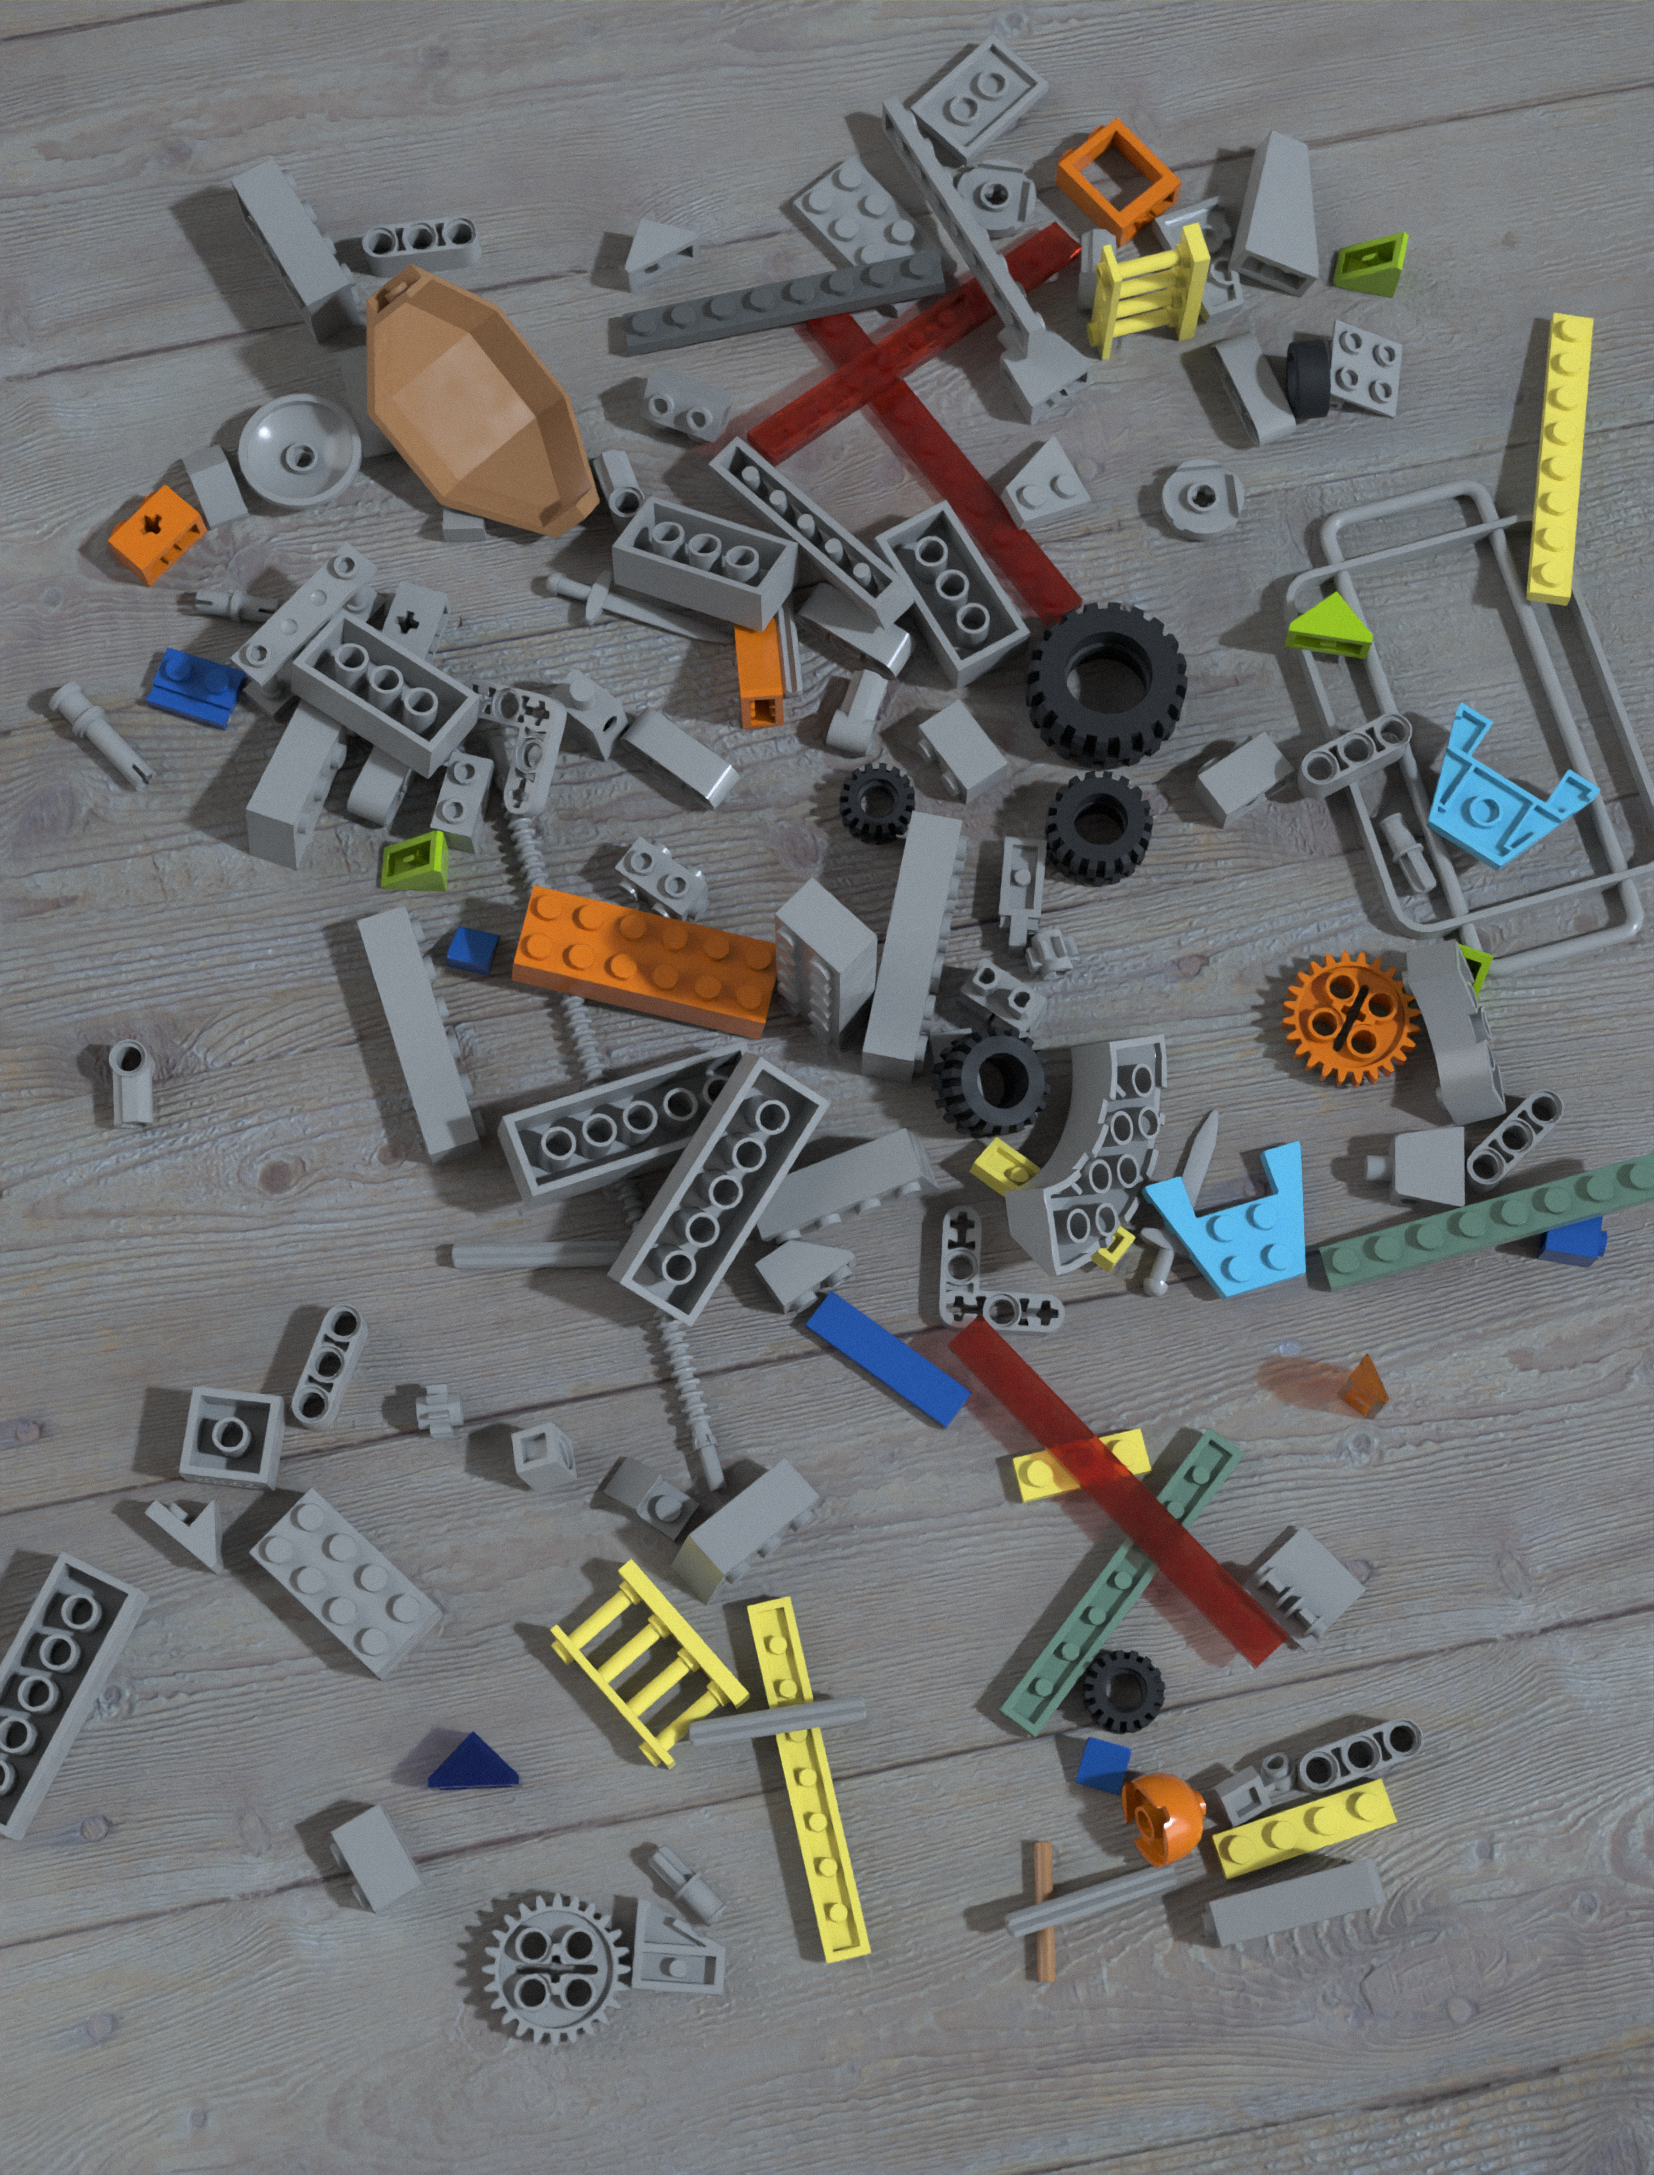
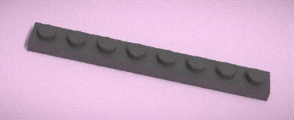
M938 250L622 315L630 356L943 293L946 292Z

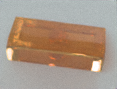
M1367 1353L1337 1393L1338 1398L1369 1420H1373L1389 1400L1377 1370Z

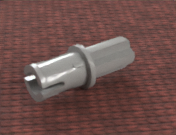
M1396 813L1382 820L1378 827L1383 832L1394 854L1392 861L1394 864L1400 865L1412 891L1416 895L1425 894L1436 887V880L1422 855L1424 847L1422 844L1416 843L1404 820L1403 814Z
M668 1845L660 1847L649 1859V1865L677 1893L674 1896L676 1900L682 1898L706 1923L707 1927H710L729 1907L700 1879L703 1874L700 1871L695 1874Z

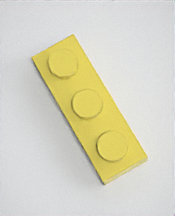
M1140 1428L1012 1459L1022 1503L1137 1477L1151 1472Z

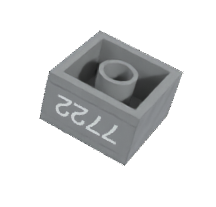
M193 1386L179 1474L188 1482L275 1492L288 1404L281 1396Z

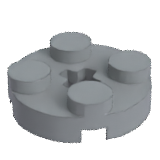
M988 159L978 163L977 168L969 173L967 170L962 175L957 186L959 195L963 194L967 198L974 219L978 224L982 223L985 226L990 238L1016 237L1020 235L1024 230V226L1031 220L1035 210L1036 189L1032 179L1029 181L1028 177L1022 173L1023 169L1019 165L1004 159ZM993 192L1001 193V199L1006 201L1000 203V205H993L985 197L990 198Z
M1210 459L1190 460L1177 467L1176 472L1167 479L1162 492L1161 507L1166 521L1171 525L1172 532L1176 536L1201 541L1213 540L1229 534L1235 528L1244 504V490L1239 478L1234 473L1231 475L1227 470L1221 468V463ZM1198 492H1204L1205 497L1213 498L1214 502L1209 503L1208 507H1199L1192 500L1196 499Z

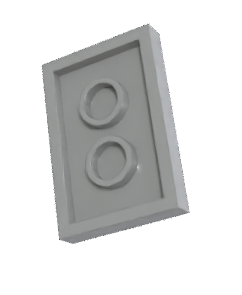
M992 34L910 107V110L917 124L967 166L1048 92L1049 83Z

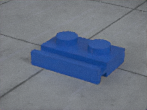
M167 647L152 683V691L150 695H147L146 702L149 707L226 731L230 714L234 712L247 676L243 671Z

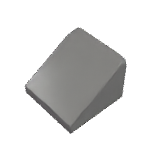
M444 506L442 532L445 542L486 541V518Z

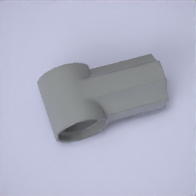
M1092 229L1090 232L1082 234L1081 273H1078L1077 309L1093 310L1097 286L1095 265L1100 263L1102 247L1111 244L1116 259V235L1109 233L1107 229Z
M612 449L601 453L597 459L592 461V465L609 508L613 527L618 533L622 534L644 505L645 496L641 489H639L626 452ZM632 507L637 509L633 513H621L625 508Z
M866 669L854 671L841 710L837 709L833 716L826 745L867 757L876 732V718L887 691L888 680L882 678L878 673Z
M126 1039L119 1041L113 1046L109 1054L110 1067L113 1069L114 1126L127 1129H144L148 1126H153L152 1076L155 1072L154 1059L145 1047L136 1040ZM133 1054L141 1055L142 1059L138 1068L133 1071L123 1070V1063L127 1057Z

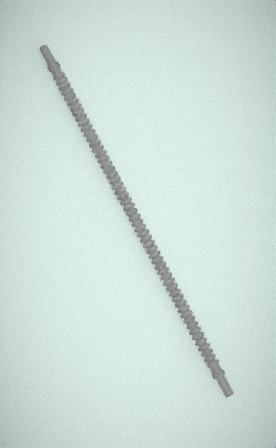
M496 736L488 739L486 742L496 770L497 777L494 778V781L500 789L501 796L504 798L510 762L502 737ZM521 796V800L525 802V797ZM503 800L500 804L501 808L507 810L504 813V818L511 821L508 823L507 829L514 832L510 839L513 842H517L514 846V852L520 853L517 862L524 865L520 872L523 875H527L523 882L524 885L530 886L527 890V895L531 896L533 885L552 889L550 884L545 883L549 876L547 873L542 872L545 868V863L539 861L542 853L535 850L539 843L537 840L532 839L535 835V830L529 828L532 820L510 812ZM557 991V996L564 999L560 1003L561 1008L567 1009L563 1014L564 1019L570 1020L567 1030L574 1032L570 1040L577 1043L573 1049L575 1053L580 1054L577 1063L584 1066L580 1071L582 1076L587 1077L584 1086L591 1089L606 1084L609 1081V1076L602 1073L606 1066L603 1063H599L602 1053L595 1050L599 1046V1042L592 1040L596 1033L595 1030L589 1029L592 1019L585 1017L589 1012L587 1007L582 1006L585 998ZM634 1177L619 1181L614 1186L616 1191H621L622 1193L618 1197V1201L625 1203L621 1211L623 1214H628L629 1217L625 1220V1224L632 1227V1230L628 1233L629 1237H631L645 1214L644 1209L647 1207V1203L640 1200L644 1192L637 1189L640 1179ZM650 1302V1307L656 1308L657 1311L653 1314V1318L660 1321V1324L656 1327L658 1331H663L664 1334L660 1338V1342L667 1344L664 1354L671 1357L667 1365L674 1368L671 1378L678 1381L674 1389L681 1391L678 1402L685 1404L681 1412L684 1415H688L689 1419L685 1421V1425L692 1429L693 1448L695 1452H699L710 1493L724 1490L727 1486L715 1449L718 1444L716 1437L712 1435L711 1428L708 1426L707 1421L711 1419V1416L704 1413L707 1403L700 1400L704 1392L697 1390L700 1379L693 1377L697 1369L689 1364L693 1360V1356L686 1353L689 1343L682 1340L686 1336V1332L679 1330L682 1321Z

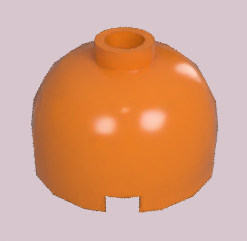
M1169 1773L1142 1775L1123 1786L1122 1806L1127 1824L1133 1819L1136 1821L1142 1838H1133V1841L1143 1857L1154 1867H1161L1166 1864L1175 1863L1188 1856L1200 1842L1203 1833V1816L1206 1815V1805L1201 1794L1197 1790H1193L1181 1778Z

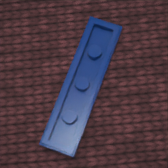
M830 1291L805 1325L806 1329L945 1430L972 1394L963 1385L833 1291Z

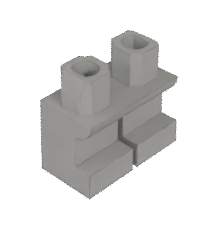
M984 957L959 990L962 993L956 1001L957 1006L986 1025L996 1015L991 1022V1028L1003 1027V1030L1014 1029L1020 1032L1019 1038L1031 1037L1045 1017L1047 998Z

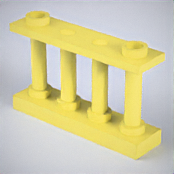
M1199 223L1183 226L1180 242L1175 245V249L1117 263L1111 244L1102 247L1100 263L1095 265L1097 286L1091 322L1086 324L1089 343L1091 347H1098L1101 360L1110 358L1113 338L1167 325L1168 328L1174 327L1178 341L1194 338L1211 260ZM1170 267H1171L1170 270H1166V271H1162V272H1158V273H1154V274H1150V275H1146V276H1142V277H1138V278H1134V279L1122 281V279H1126V278H1130V277H1134V276H1138V275H1142V274H1146V273H1150V272H1154V271H1158V270H1162V269H1166V268H1170ZM1167 288L1166 290H1162V291H1158V292H1154V293H1150V294H1146V295H1142V296H1138V297L1129 298V299H1125V300L1119 301V299H1122V298H1127V297H1131V296H1135V295H1139V294H1143V293H1147V292H1151V291H1155V290ZM1162 307H1163V309H1160V310H1156V311H1152V312H1148V313H1144V314H1140V315H1136V316H1132V317H1128V318L1116 320L1117 318L1126 317V316H1130V315H1134V314H1138V313H1142V312H1146V311H1150V310H1154V309H1158V308H1162Z
M630 1559L618 1570L620 1577L624 1580L618 1586L620 1591L570 1635L566 1636L556 1624L550 1629L552 1635L556 1638V1641L550 1646L567 1665L575 1660L639 1734L644 1742L638 1748L655 1767L663 1762L670 1770L676 1763L667 1751L689 1732L688 1726L691 1722L703 1720L720 1704L724 1707L730 1702L737 1710L750 1698V1695L636 1563ZM642 1601L653 1614L647 1619L649 1624L596 1670L579 1650L632 1603L636 1606ZM669 1635H672L682 1647L677 1652L679 1657L625 1704L608 1683L660 1637L665 1640ZM700 1668L711 1680L706 1686L708 1691L658 1736L654 1737L637 1717L690 1670L695 1673Z

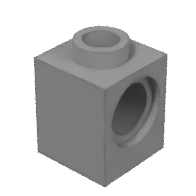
M553 1422L511 1434L516 1474L536 1492L577 1480L572 1441Z

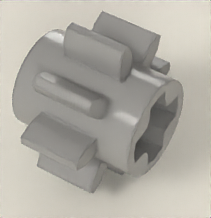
M1051 929L1031 938L1032 947L1026 949L1027 954L1025 955L1031 974L1041 971L1043 980L1049 981L1062 978L1074 970L1071 962L1078 960L1079 952L1073 936L1063 939L1060 929Z
M447 1383L426 1385L427 1396L416 1397L419 1430L430 1429L433 1439L454 1437L453 1426L464 1425L461 1393H450Z

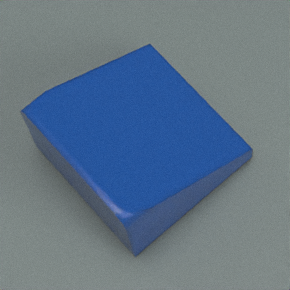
M459 926L446 957L448 966L490 976L500 935Z
M1088 1737L1075 1783L1119 1795L1132 1749Z

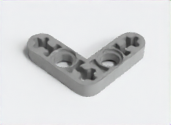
M478 678L466 680L463 685L477 694L492 697L491 705L479 703L478 718L520 728L503 799L506 808L513 814L525 817L538 815L546 804L566 724L567 711L565 705L557 698ZM515 695L519 703L518 710L514 716L509 718L505 712V705L507 700ZM533 708L549 711L550 716L548 720L531 716ZM539 745L542 751L541 761L537 766L531 767L528 760L529 752L534 746ZM525 774L535 775V779H526ZM522 792L529 794L528 802L521 800Z
M960 1205L950 1209L944 1217L942 1226L938 1312L943 1326L954 1332L1045 1337L1058 1332L1064 1321L1065 1309L1061 1301L1055 1296L1039 1293L979 1290L981 1217L976 1210L969 1206ZM958 1217H966L967 1224L974 1225V1229L967 1230L965 1237V1247L973 1245L974 1251L963 1247L948 1249V1244L957 1246L958 1232L956 1228H950V1224H956ZM959 1257L967 1259L973 1269L971 1275L962 1280L953 1278L948 1272L950 1261ZM959 1300L963 1301V1308L977 1310V1301H985L982 1310L983 1323H975L977 1314L972 1313L964 1314L962 1321H955L953 1313L946 1312V1308H953L954 1301ZM997 1302L1008 1303L1014 1310V1318L1007 1324L995 1323L989 1314V1309L993 1304ZM1020 1303H1028L1026 1312L1037 1313L1040 1311L1041 1305L1049 1306L1050 1313L1057 1314V1318H1051L1049 1325L1044 1326L1041 1325L1039 1317L1027 1316V1326L1019 1325L1022 1313Z

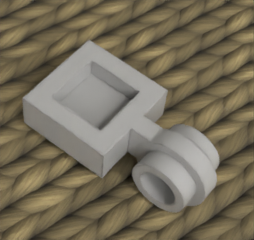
M1284 1753L1270 1754L1262 1763L1261 1775L1251 1765L1213 1787L1225 1818L1233 1828L1272 1807L1267 1795L1273 1790L1285 1791L1295 1784L1297 1767L1291 1757Z

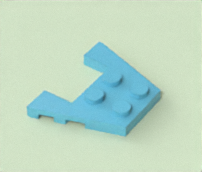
M1461 702L1455 712L1426 827L1498 872L1595 800L1601 789L1568 769L1547 802L1538 799L1472 757V754L1490 730L1493 721Z
M1299 1141L1263 1151L1259 1155L1273 1192L1272 1196L1196 1218L1181 1176L1145 1186L1141 1190L1145 1200L1149 1205L1152 1203L1164 1219V1225L1172 1235L1176 1234L1190 1253L1189 1258L1222 1301L1301 1277L1306 1273L1302 1161Z

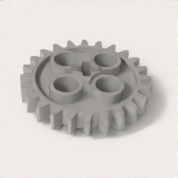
M560 1893L555 1894L553 1905L549 1907L542 1896H537V1910L531 1911L524 1903L519 1904L522 1918L517 1921L506 1914L504 1919L510 1928L507 1933L499 1930H493L492 1932L495 1938L501 1942L499 1948H485V1952L496 1959L495 1964L482 1967V1972L495 1976V1981L486 1985L484 1991L498 1992L500 1996L491 2004V2009L496 2010L506 2007L508 2011L501 2023L508 2025L517 2019L520 2023L516 2035L522 2037L530 2028L534 2029L533 2040L535 2044H540L545 2033H550L553 2046H559L562 2033H567L571 2043L577 2044L578 2030L581 2028L590 2037L595 2036L592 2022L597 2019L601 2023L609 2025L610 2020L604 2012L607 2007L619 2010L622 2008L621 2004L613 1997L615 1991H629V1987L618 1980L619 1975L632 1972L631 1967L619 1964V1958L627 1955L630 1951L629 1948L625 1947L616 1948L614 1944L623 1935V1932L621 1930L609 1933L606 1931L612 1919L609 1914L603 1916L598 1921L594 1919L597 1910L595 1903L589 1905L584 1912L581 1911L579 1896H574L569 1907L564 1906ZM539 1933L546 1939V1952L540 1958L532 1960L523 1953V1942L530 1934ZM585 1933L592 1939V1951L584 1959H574L568 1951L569 1941L574 1935ZM560 1956L561 1963L567 1966L596 1965L598 1968L596 1974H562L559 1983H554L553 1976L548 1974H518L516 1972V1968L519 1965H553L554 1957ZM531 1980H539L546 1989L545 1999L540 2005L535 2007L526 2005L521 1994L524 1985ZM577 1980H585L592 1989L590 2001L581 2007L573 2006L567 1997L569 1986Z

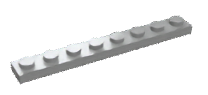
M897 96L883 101V132L1026 359L1040 354L1043 335L1046 333V326L1041 314L1038 311L1033 312L1027 302V296L1022 284L1014 282L1008 272V265L1004 256L1000 252L996 253L993 249L985 226L982 223L978 224L974 219L967 198L963 194L959 195L953 186L950 171L946 166L941 167L931 141L928 138H923L917 129L916 119L911 110H905Z

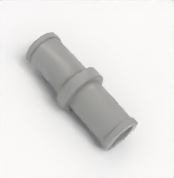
M200 587L196 600L210 601L212 603H196L195 608L198 614L231 617V620L237 623H242L244 620L266 622L275 613L273 611H276L283 605V602L280 598L273 599L248 595L245 590L236 589L234 593Z

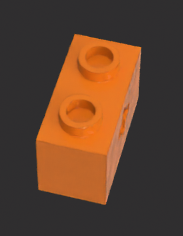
M164 484L157 492H152L143 499L139 510L128 520L118 523L107 541L114 557L147 586L151 587L207 530L200 513Z

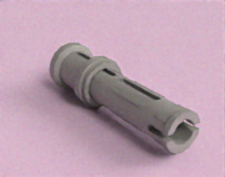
M76 681L69 682L61 687L49 702V707L55 713L60 712L73 725L72 731L76 736L88 738L133 785L135 790L140 791L146 787L142 782L143 778L137 772L150 784L156 776L155 770L151 769L105 721V711L100 706H93L81 693L82 687Z

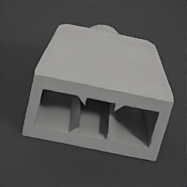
M1046 326V333L1043 335L1041 353L1026 359L1007 327H1004L998 334L997 339L1007 349L1000 356V377L1030 425L1090 384L1093 369L1091 361L1049 326Z
M574 668L550 694V697L557 698L565 705L567 718L564 731L606 762L620 746V738L629 729L630 725L618 699L579 669ZM545 711L544 715L549 718L550 712ZM605 724H609L610 727L603 732Z
M1464 1127L1395 1135L1389 1144V1156L1366 1155L1364 1163L1365 1181L1389 1182L1388 1199L1389 1203L1437 1214L1464 1207Z

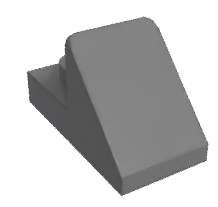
M630 1457L625 1459L603 1491V1494L674 1543L700 1508L699 1503L665 1481L661 1473Z
M155 1499L144 1512L217 1575L224 1568L221 1508L214 1500L206 1506L190 1526H187L192 1517L173 1501L165 1507Z

